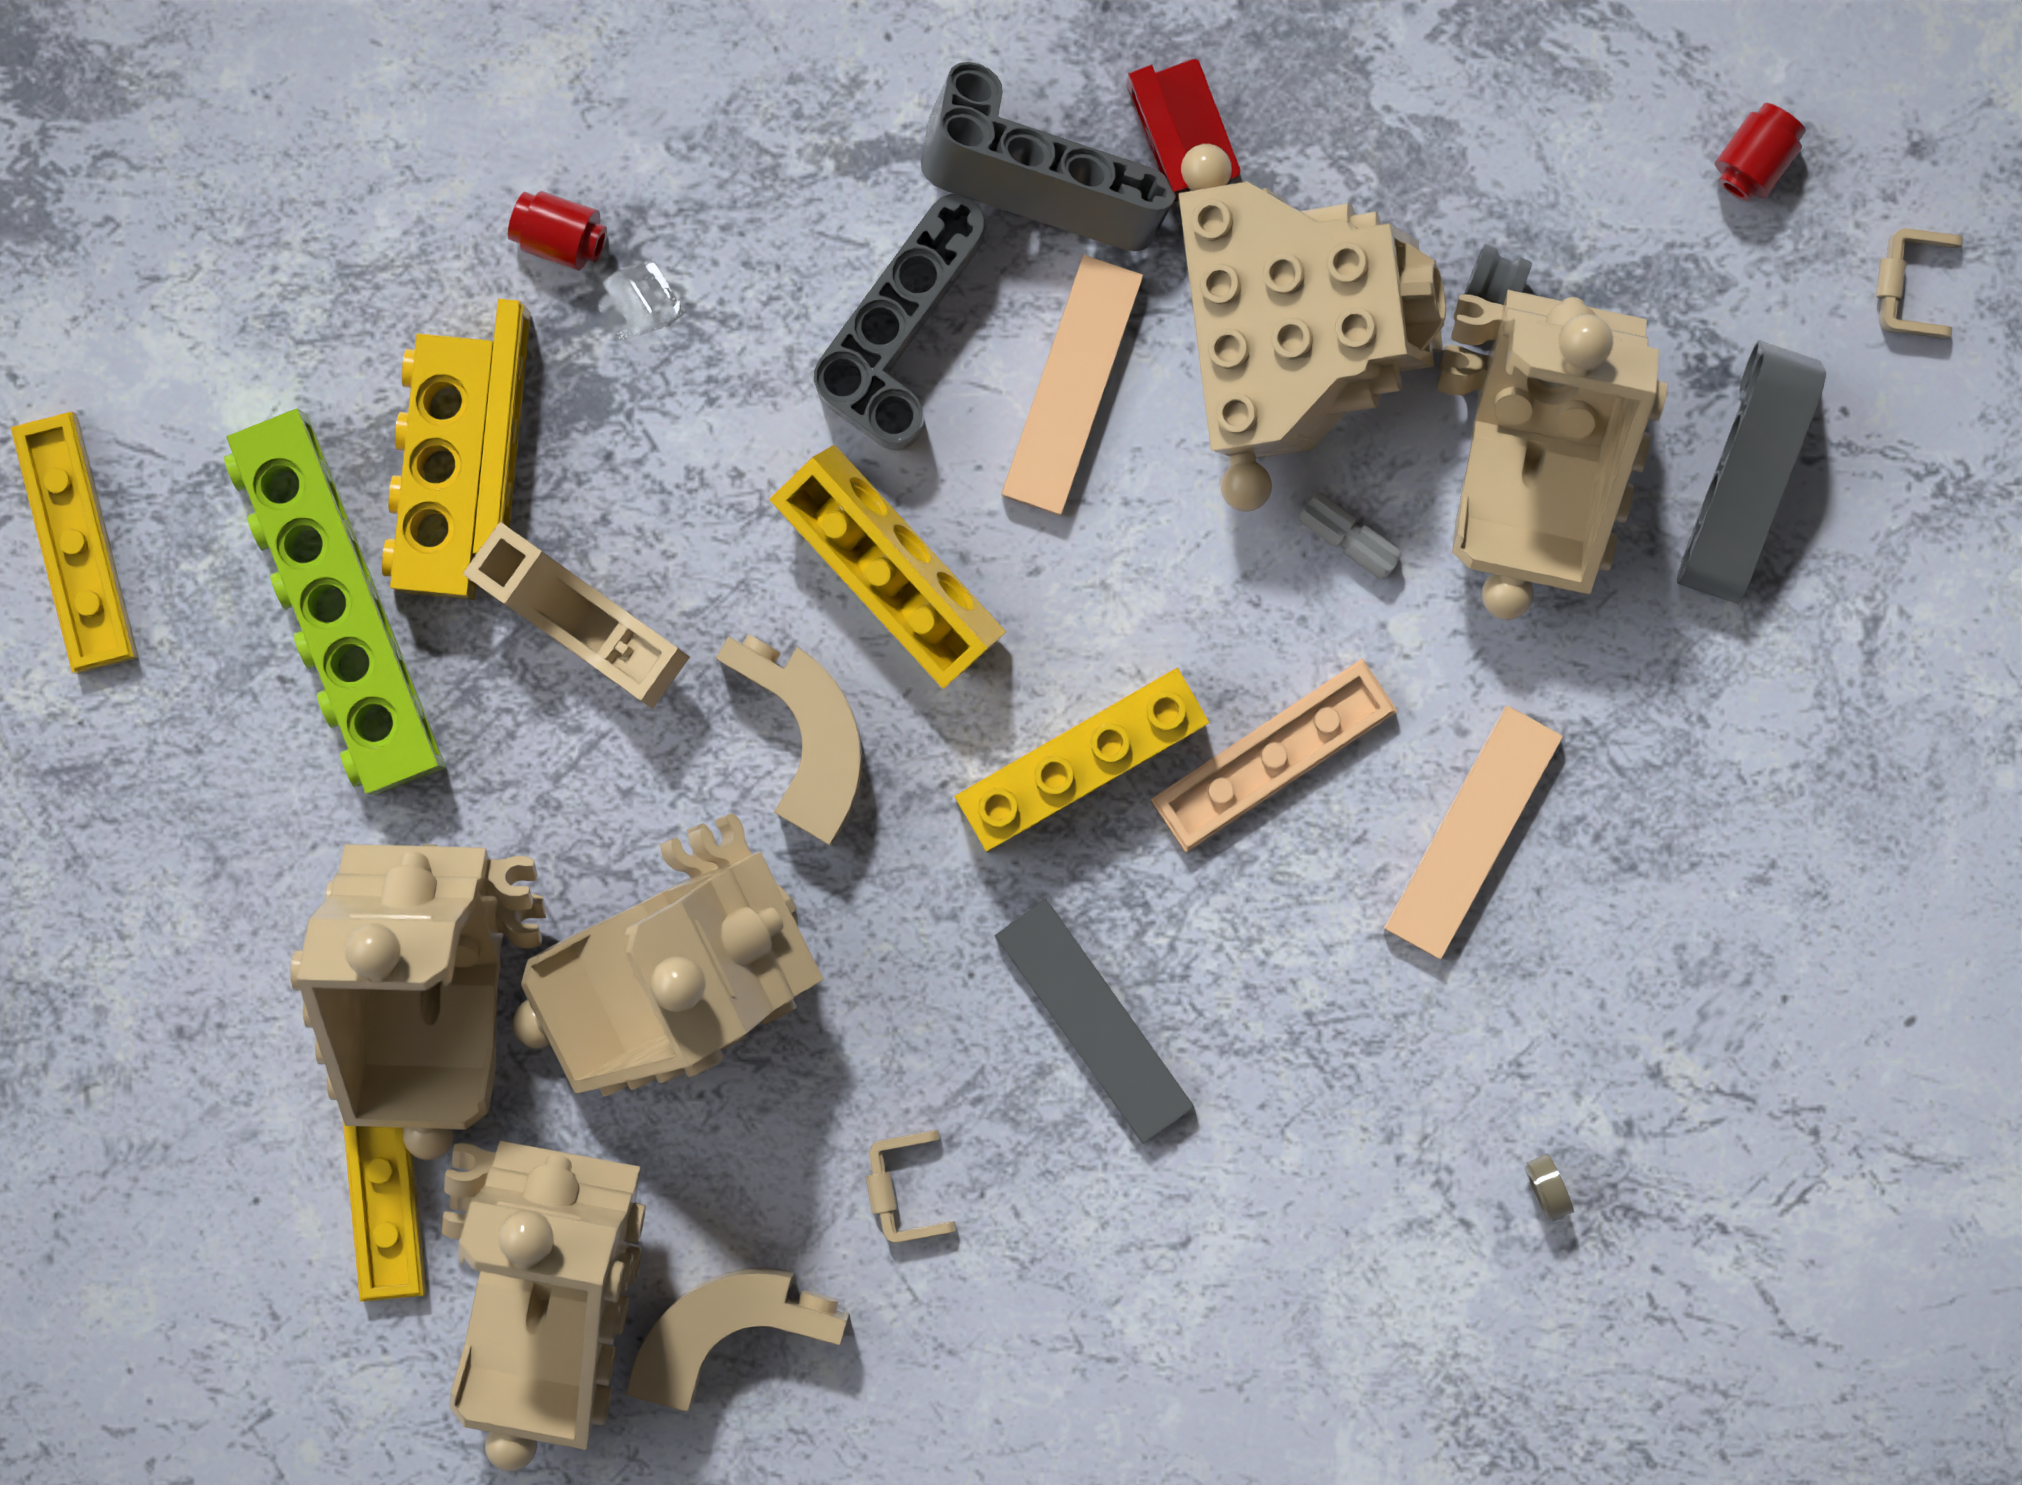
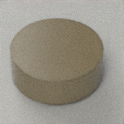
M1547 1153L1526 1162L1525 1171L1547 1219L1556 1221L1574 1213L1570 1196L1549 1154Z

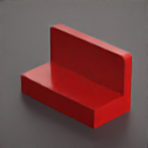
M1197 59L1185 61L1156 73L1152 64L1128 73L1126 85L1157 168L1159 172L1167 177L1173 193L1175 192L1174 202L1179 200L1178 193L1191 191L1182 177L1181 165L1186 153L1197 145L1212 144L1221 148L1228 155L1231 162L1232 172L1229 181L1239 177L1241 170L1201 64Z

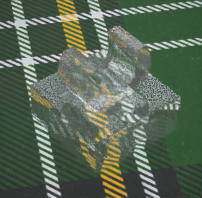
M653 260L621 268L605 280L603 285L609 294L602 297L597 306L601 313L614 310L617 307L627 320V324L615 334L619 341L668 327L686 313Z

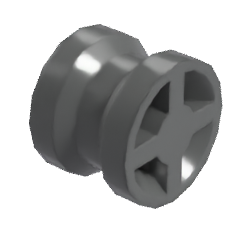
M1484 244L1464 294L1474 295L1486 301L1504 305L1508 290L1523 292L1532 262L1521 257L1513 261L1499 255L1497 248Z

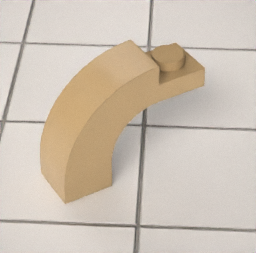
M499 522L463 572V575L540 628L652 709L690 658L689 655L502 522Z
M750 634L746 636L742 644L728 636L715 659L781 698L793 712L801 731L802 756L800 765L774 813L832 846L853 809L861 781L862 744L853 710L846 696L830 674L815 659L800 648L796 647L783 669L775 664L781 653Z
M751 1268L721 1274L698 1284L683 1294L655 1323L637 1354L625 1395L688 1412L693 1404L702 1368L709 1351L727 1335L743 1328L766 1326L840 1345L849 1313L837 1310L839 1300L819 1293L802 1291L800 1300L788 1297L794 1272L772 1268Z

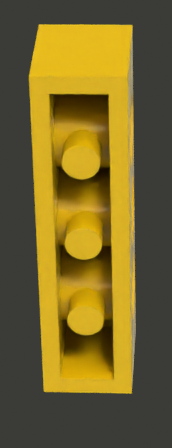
M416 333L415 350L406 349L404 352L402 386L411 388L408 413L399 412L395 429L396 450L404 451L402 475H393L391 478L388 498L389 513L397 514L395 539L385 540L382 554L383 577H391L390 588L399 593L475 600L477 584L463 575V572L476 556L473 554L493 352V341ZM445 388L459 390L462 403L458 413L446 420L435 419L431 413V401L434 395ZM438 451L451 452L455 459V469L451 477L442 483L428 482L424 474V466L429 456ZM443 514L447 519L449 527L445 540L434 547L423 546L418 538L420 522L428 515Z
M835 444L813 456L769 499L942 689L959 677L1006 633V630Z
M1177 667L961 791L954 797L987 853L1206 727L1210 722Z

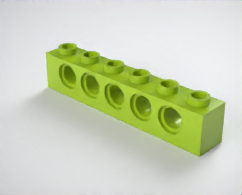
M296 408L226 436L232 451L231 454L224 456L226 469L238 492L247 490L255 512L247 515L251 533L261 551L270 548L278 572L270 574L273 589L282 608L286 610L293 607L302 631L293 634L294 641L307 669L316 666L325 690L317 693L318 703L329 727L339 726L348 749L340 752V758L350 783L354 788L363 785L366 794L376 796L447 768L309 416ZM294 471L299 479V490L296 496L287 503H275L270 493L273 479L281 472ZM306 530H317L323 542L321 553L311 562L299 563L293 552L295 539ZM339 588L346 599L345 611L336 621L324 623L317 614V600L326 590ZM361 647L369 657V669L360 680L347 682L342 677L339 669L341 657L347 650ZM384 706L392 716L393 726L386 738L381 741L372 742L364 734L362 727L363 719L370 709Z

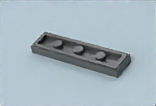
M1047 899L994 935L1142 1144L1195 1107Z

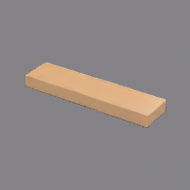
M1083 254L1001 493L1002 497L1058 516L1062 515L1139 291L1143 274Z
M1362 658L1150 801L1186 853L1396 713L1397 709Z
M1508 705L1504 706L1383 929L1435 958L1442 959L1563 737L1561 734Z

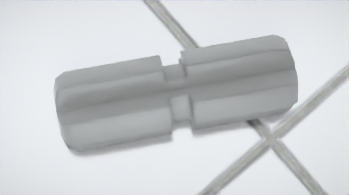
M1322 493L1313 495L1300 512L1299 519L1301 523L1334 547L1338 544L1346 549L1345 555L1379 579L1386 578L1401 558V551L1368 526L1364 525L1361 528L1354 522L1357 518Z

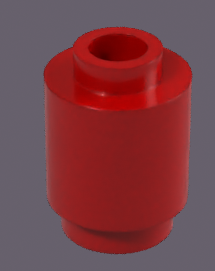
M1764 103L1758 112H1750L1714 163L1717 170L1722 174L1718 179L1719 184L1730 194L1743 201L1749 202L1753 196L1762 199L1768 198L1801 151L1802 144L1800 139L1806 132L1805 127L1789 112L1771 103Z
M539 191L536 195L523 192L513 208L507 236L509 240L519 243L520 249L523 252L580 271L587 261L595 263L600 257L607 237V227L600 225L599 210L544 191Z

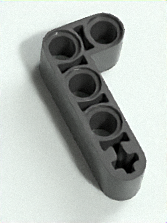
M962 62L951 68L929 116L921 156V170L928 181L942 190L1124 250H1145L1152 244L1176 197L1167 177L1163 173L1151 167L998 117L1003 93L1002 83L998 76L989 68L979 63Z
M957 194L943 196L931 206L826 349L814 369V383L821 401L833 412L877 444L887 449L901 450L911 446L919 439L924 429V415L919 399L912 391L892 378L888 373L978 252L984 240V216L980 206L974 200ZM961 215L968 217L967 231L970 235L965 237L957 233L951 238L945 247V257L953 261L947 265L935 251L945 237V224L942 220L947 217L949 220L956 221ZM929 241L934 250L924 246V242ZM925 264L931 267L937 275L934 286L923 293H912L906 290L901 284V276L909 266ZM879 314L888 315L899 324L896 338L884 345L873 344L863 335L866 322L871 317ZM841 365L851 366L861 374L859 388L848 396L834 395L826 388V379L829 373ZM893 402L908 406L913 413V421L910 427L899 434H889L883 431L877 424V416L880 410L885 405Z
M1760 340L1755 344L1740 384L1739 394L1742 401L1685 549L1677 575V584L1739 604L1743 599L1824 388L1826 370L1820 360Z

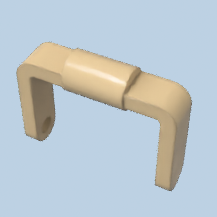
M1901 229L1889 238L1887 256L1880 259L1876 297L1881 299L1879 323L1884 330L1889 332L1934 338H1951L1952 327L1896 319L1898 300L1902 299L1906 267V261L1903 260L1905 242L1961 248L1963 237L1916 229Z
M938 1130L878 1140L870 1148L869 1157L873 1174L866 1175L865 1178L872 1214L880 1213L884 1236L891 1242H902L957 1231L955 1221L896 1231L893 1210L897 1209L891 1173L890 1171H885L882 1150L939 1140Z

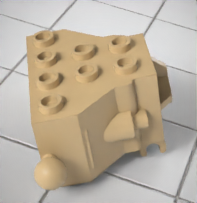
M1201 144L1193 147L1186 153L1181 165L1182 177L1191 191L1178 194L1211 451L1230 457L1231 466L1224 472L1221 479L1222 496L1232 508L1248 512L1263 506L1272 490L1270 475L1262 465L1256 462V458L1313 450L1347 412L1377 408L1379 405V394L1401 391L1400 372L1435 367L1433 353L1443 351L1441 329L1445 326L1444 321L1446 318L1445 293L1437 262L1420 251L1419 242L1414 237L1390 223L1381 225L1377 211L1356 215L1351 203L1299 211L1285 203L1286 200L1267 188L1260 189L1248 181L1227 185L1232 172L1228 155L1218 146Z
M1508 290L1504 305L1486 301L1474 295H1459L1453 317L1455 324L1451 339L1465 345H1479L1488 340H1493L1489 355L1473 352L1462 346L1445 345L1439 366L1441 374L1437 390L1450 395H1465L1473 390H1479L1471 446L1455 521L1452 553L1469 569L1492 573L1486 579L1482 588L1483 604L1493 616L1503 620H1512L1522 616L1530 608L1533 601L1531 582L1591 594L1598 570L1609 572L1617 545V534L1611 532L1614 521L1625 523L1627 520L1634 491V485L1627 482L1632 471L1641 473L1644 469L1650 446V434L1644 433L1648 420H1660L1666 400L1668 383L1658 380L1659 349L1648 347V337H1646L1647 319L1588 307L1581 299L1575 297L1559 301Z
M733 813L715 820L717 828L722 834L720 846L715 843L712 831L704 823L686 830L691 849L693 850L692 855L684 851L678 837L660 844L661 854L667 865L676 871L687 873L690 878L627 910L582 930L528 959L521 983L528 1000L523 1002L514 1013V1033L521 1043L530 1048L541 1049L551 1045L575 1094L599 1088L604 1097L629 1086L630 1090H634L656 1079L659 1083H663L685 1072L688 1077L701 1073L724 1059L721 1050L745 1038L746 1034L758 1023H769L793 1011L797 1007L793 1000L794 996L824 980L798 928L797 907L792 897L790 898L776 884L761 851L751 854L745 841L743 825Z
M424 844L423 846L344 845L339 874H335L334 879L328 882L325 901L309 918L303 950H295L292 955L290 980L293 990L301 992L304 1025L306 1028H313L316 1037V1060L318 1064H323L326 1067L328 1073V1096L330 1100H337L345 1126L404 1127L403 1140L408 1151L419 1159L434 1160L445 1155L451 1148L455 1136L454 1129H467L488 1114L496 1070L497 985L500 974V950L503 934L508 937L511 943L521 948H535L541 946L542 943L539 924H522L521 922L528 918H546L547 911L543 897L531 894L528 886H512L515 882L522 880L537 881L538 874L534 859L527 856L489 859L486 848L441 847L437 846V844Z
M499 1141L496 1153L482 1150L472 1144H454L452 1167L469 1171L459 1172L447 1169L444 1192L450 1195V1209L467 1213L457 1214L445 1211L442 1234L449 1238L460 1239L458 1260L464 1265L466 1259L474 1270L480 1271V1275L477 1281L465 1345L451 1390L450 1409L465 1428L488 1432L485 1440L486 1455L495 1467L504 1471H517L526 1467L535 1456L537 1441L587 1450L593 1424L605 1426L612 1395V1387L608 1386L616 1355V1347L611 1345H613L616 1334L622 1335L629 1304V1296L622 1295V1293L626 1294L629 1284H635L641 1259L642 1246L632 1245L633 1243L639 1244L646 1213V1205L637 1203L640 1166Z

